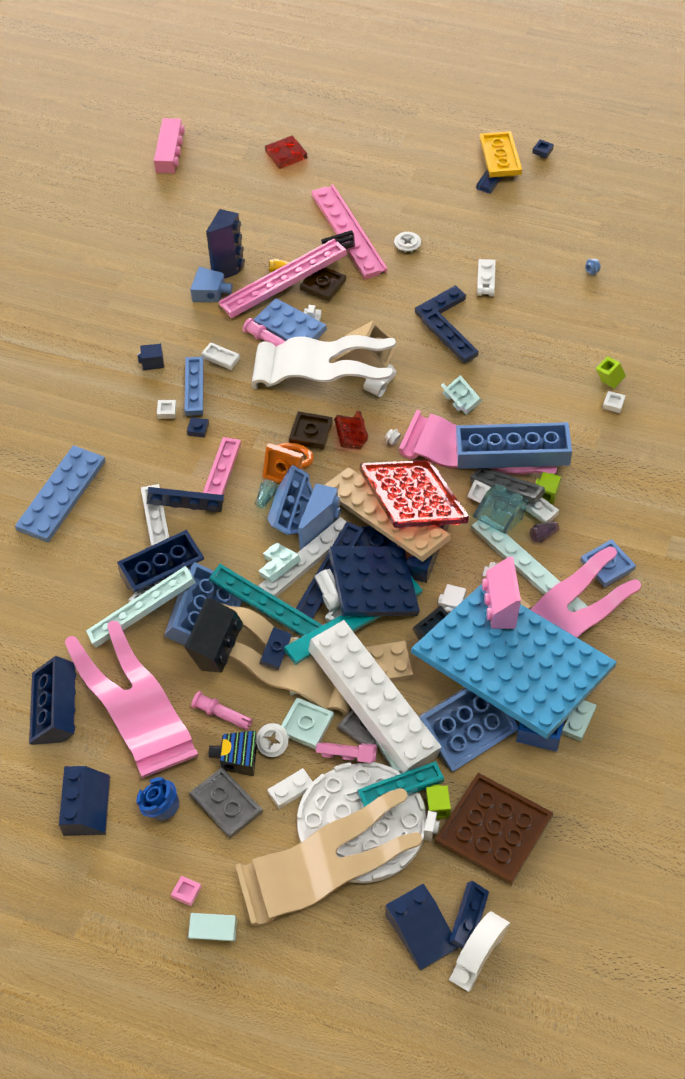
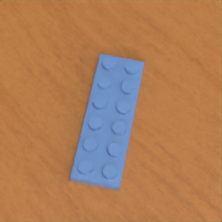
M73 445L15 525L16 530L49 543L106 462L105 457Z

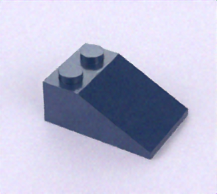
M424 883L385 905V916L420 971L459 949L449 942L452 932Z

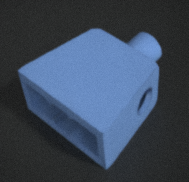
M198 267L190 289L192 302H219L222 293H232L233 285L225 283L223 273Z

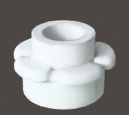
M390 429L385 435L387 439L386 444L393 446L401 437L398 429Z

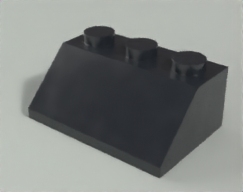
M206 598L184 647L201 671L223 672L232 648L235 646L238 634L242 629L243 622L235 610L211 598Z

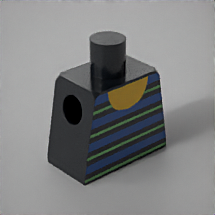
M256 731L222 735L221 746H209V758H220V766L225 771L254 776L257 753Z

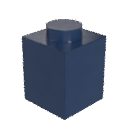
M161 343L140 346L141 353L137 354L139 364L142 363L143 370L164 368Z

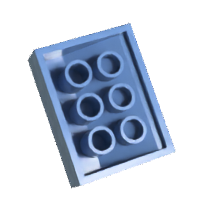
M196 562L189 568L196 583L178 594L164 637L186 645L206 598H211L219 603L234 607H240L242 602L210 582L209 578L214 571Z
M465 687L418 716L441 745L438 756L451 772L519 729L511 716Z

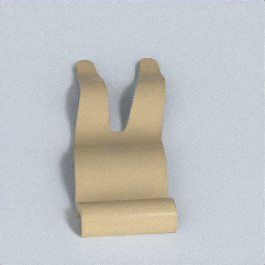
M225 605L236 611L243 622L242 626L251 631L266 647L274 626L263 616L250 609ZM291 638L289 644L297 639ZM235 642L229 658L244 665L262 682L275 688L295 692L307 698L315 705L329 711L339 710L343 713V717L349 714L351 710L350 705L312 655L295 665L285 653L279 670L259 664L262 656L255 650Z
M402 788L387 792L355 813L325 825L303 842L290 849L252 859L253 862L248 865L236 864L235 867L252 926H262L272 922L277 916L306 909L320 902L345 883L374 871L409 849L420 846L422 836L420 833L414 832L396 837L381 846L362 853L342 858L337 856V849L358 837L389 810L407 800V792Z

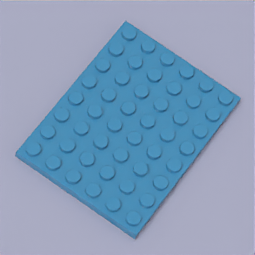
M481 584L412 647L411 653L534 732L548 739L616 667L617 661L521 604L516 629H491L490 620H487L486 617L488 605L484 604V594L486 591H482Z

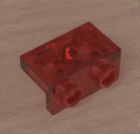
M357 411L353 417L336 415L334 422L341 447L361 450L368 440V433L366 432L365 421L361 411Z

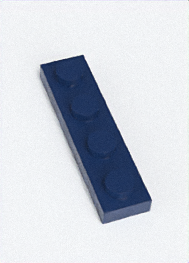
M437 310L422 317V322L464 364L478 356L479 351Z
M148 487L146 504L222 512L224 495Z

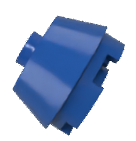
M162 777L153 778L149 781L151 784L143 791L139 790L136 802L144 816L164 821L171 818L177 812L180 800L176 787L171 781L165 780Z

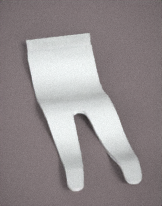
M349 335L333 342H323L309 337L290 338L279 346H275L270 342H261L257 346L251 387L258 389L259 382L264 383L266 387L273 386L290 377H303L317 382H332L344 376H358L371 380L389 379L394 374L391 368H376L352 360H341L335 363L329 362L332 358L351 349L382 351L394 348L396 341L394 338L374 339L361 335Z

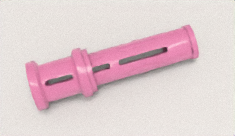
M252 318L247 319L243 325V331L254 335L257 340L262 339L275 346L285 342V340L267 331L264 325L255 323Z
M198 691L192 700L191 707L205 711L208 716L215 715L246 731L251 727L252 718L219 704L218 699H211L203 695L201 691Z

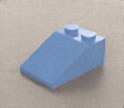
M315 484L298 527L300 550L332 525L336 519H339L341 508H339L340 497L338 496V488Z

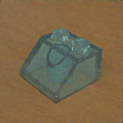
M495 484L486 492L473 517L506 534L523 519L529 500L509 491L502 485Z

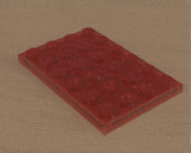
M431 460L360 463L359 470L394 528H421L424 526L468 523V514Z

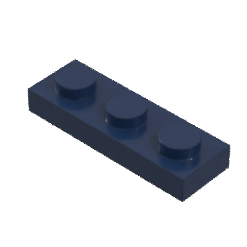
M455 285L415 307V313L421 319L435 310L441 314L466 300V294Z
M474 881L467 882L449 940L450 943L463 950L469 937L480 923L489 895L488 890Z

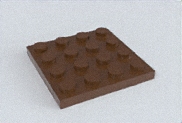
M477 773L439 832L435 843L512 885L551 821L553 812Z

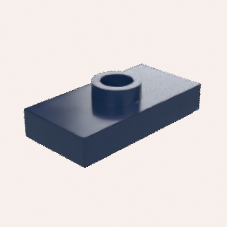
M273 627L259 664L279 670L285 655L284 646L289 644L292 634Z

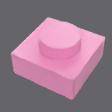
M181 876L171 893V897L192 906L202 888L201 884Z

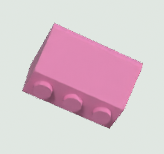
M508 557L487 570L486 578L482 579V591H486L484 594V604L488 605L486 617L487 620H490L491 629H516L521 598L513 557Z

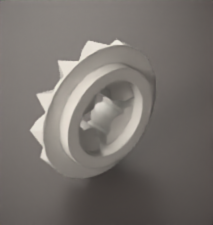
M403 232L395 237L394 243L399 251H404L405 253L410 251L412 253L413 250H418V247L421 246V239L413 232Z
M266 724L258 731L256 738L257 747L261 753L268 757L279 756L289 746V736L286 729L279 724ZM275 734V739L280 743H274L271 746V741L266 737H273Z

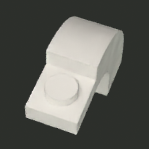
M489 912L480 921L466 942L449 980L466 991H471L487 958L493 949L501 943L510 922L493 912Z

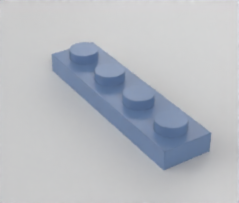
M185 357V416L203 415L204 360L203 357Z

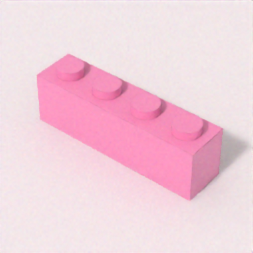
M162 119L154 158L156 173H175L176 167L179 166L180 145H183L182 135H185V126L182 125L181 119Z

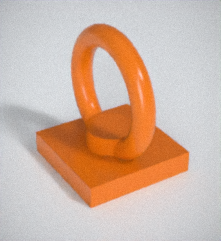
M269 443L266 446L262 478L280 484L292 465L299 469L309 467L314 460L313 453L307 447L296 443H282L278 445ZM303 454L306 456V460L302 461Z

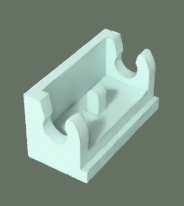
M191 913L188 938L234 942L238 919L235 915Z

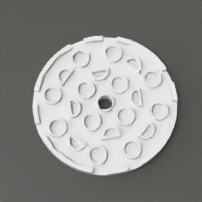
M349 762L335 766L333 770L326 774H321L308 787L299 805L297 827L300 842H303L325 825L362 809L363 805L357 794V789L401 773L389 766L376 762L356 764ZM416 792L408 795L405 802L389 810L358 837L337 849V856L342 858L362 853L381 846L396 837L414 832L421 834V845L399 854L374 871L349 882L372 883L387 879L406 868L416 857L424 841V828L426 824L425 806L420 793Z

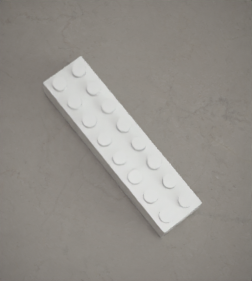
M344 620L310 640L308 651L374 739L390 756L396 766L400 768L401 773L426 765L438 757L441 745Z

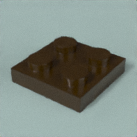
M325 267L306 277L300 284V290L330 301L345 283L346 275Z
M298 411L289 436V443L325 449L333 424V417Z

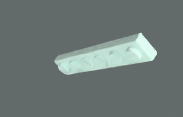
M186 566L86 630L91 643L97 648L111 638L107 627L110 621H118L122 630H124L195 584L196 582Z

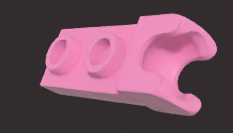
M320 742L316 746V753H322V757L334 758V755H342V759L355 760V757H358L359 762L373 763V761H376L377 745L362 743L359 746Z

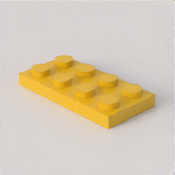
M511 131L480 134L479 139L490 177L522 175V167Z

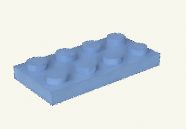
M277 298L253 319L255 323L264 325L267 331L285 341L294 337H309L317 340L327 330L326 324Z

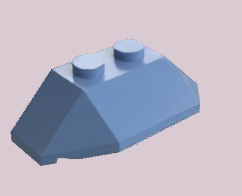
M294 465L290 467L278 486L267 518L273 528L286 535L298 533L299 524L313 492L309 482V474Z

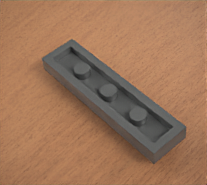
M478 468L470 476L471 483L474 480L480 481L492 487L495 491L536 504L545 493L543 486L488 468Z

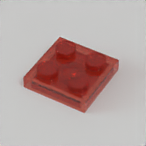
M293 135L265 145V151L279 169L308 158L307 152Z

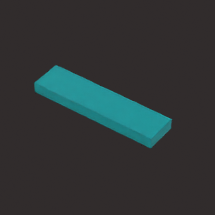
M434 761L357 789V794L363 807L387 792L402 788L407 792L408 796L424 790L426 787L443 783L444 777L437 762Z

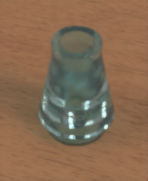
M268 479L261 482L255 504L260 508H265L267 503L276 494L278 485Z

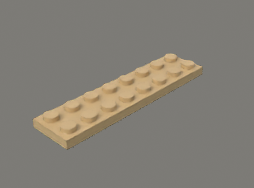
M349 467L325 484V486L338 488L339 505L422 562L451 540L449 533Z

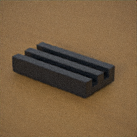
M352 230L321 239L322 245L335 239L345 249L355 247V237Z

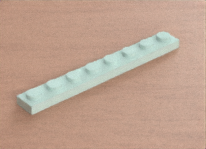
M486 515L471 526V530L504 560L508 557H513L515 570L543 595L560 583L555 576ZM577 597L568 605V610L575 612L588 606Z

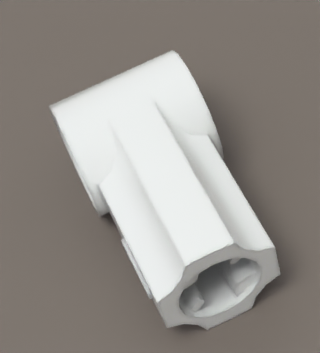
M389 364L387 368L393 370V376L383 380L366 379L363 386L364 390L381 397L385 393L387 385L396 376V370Z
M327 569L315 575V579L323 593L322 597L329 611L340 607L335 579L331 570Z

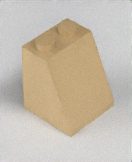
M374 320L346 334V336L361 335L374 339L392 338ZM396 346L382 351L351 349L337 356L335 360L337 362L352 360L376 368H387Z

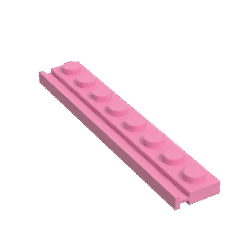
M332 184L329 188L326 186L312 191V197L336 235L350 230L354 232L355 247L346 249L363 278L366 280L380 275L381 272L387 273L386 265L335 186Z
M332 239L220 300V307L223 308L230 318L238 316L247 309L311 276L331 263L340 260L347 255L346 249L336 242L335 239Z

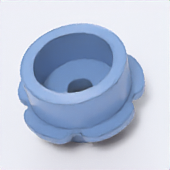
M588 259L585 265L586 271L591 275H595L601 269L600 262L597 259Z

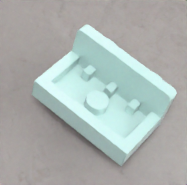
M461 375L448 386L444 383L441 385L444 389L442 393L448 400L451 398L454 400L452 405L458 412L462 410L467 415L482 402L481 398Z

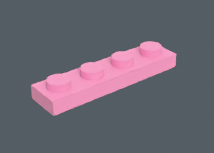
M223 437L203 493L224 495L241 447V440Z

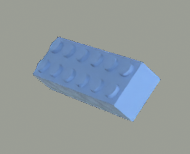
M568 422L456 426L455 440L458 469L570 466L572 446Z

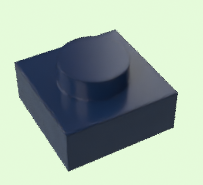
M540 139L533 147L532 153L547 158L553 151L554 144Z
M191 417L187 428V436L205 438L209 420Z

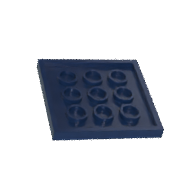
M330 546L329 556L343 617L418 616L420 610L409 567L406 566L407 557L405 549L400 546Z

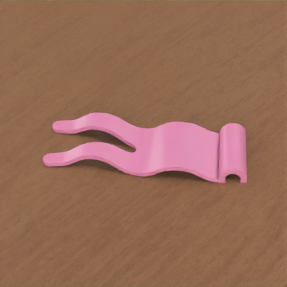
M416 410L399 447V452L408 459H416L419 455L439 466L458 468L455 440L457 425L433 414H430L429 418H425L421 415V411ZM556 466L491 468L511 475L542 474L543 472L557 473Z
M607 547L591 557L569 578L551 588L530 610L578 638L586 630L607 617L625 599L641 589V583L636 579L618 586L607 596L586 608L575 612L568 610V605L588 587L601 569L616 557V549L614 547Z
M110 621L107 627L120 665L132 684V688L129 690H123L110 681L96 667L76 637L70 636L65 640L66 647L79 675L109 712L135 759L142 779L198 757V752L194 748L188 730L178 717L158 681L142 666L134 655L118 621Z

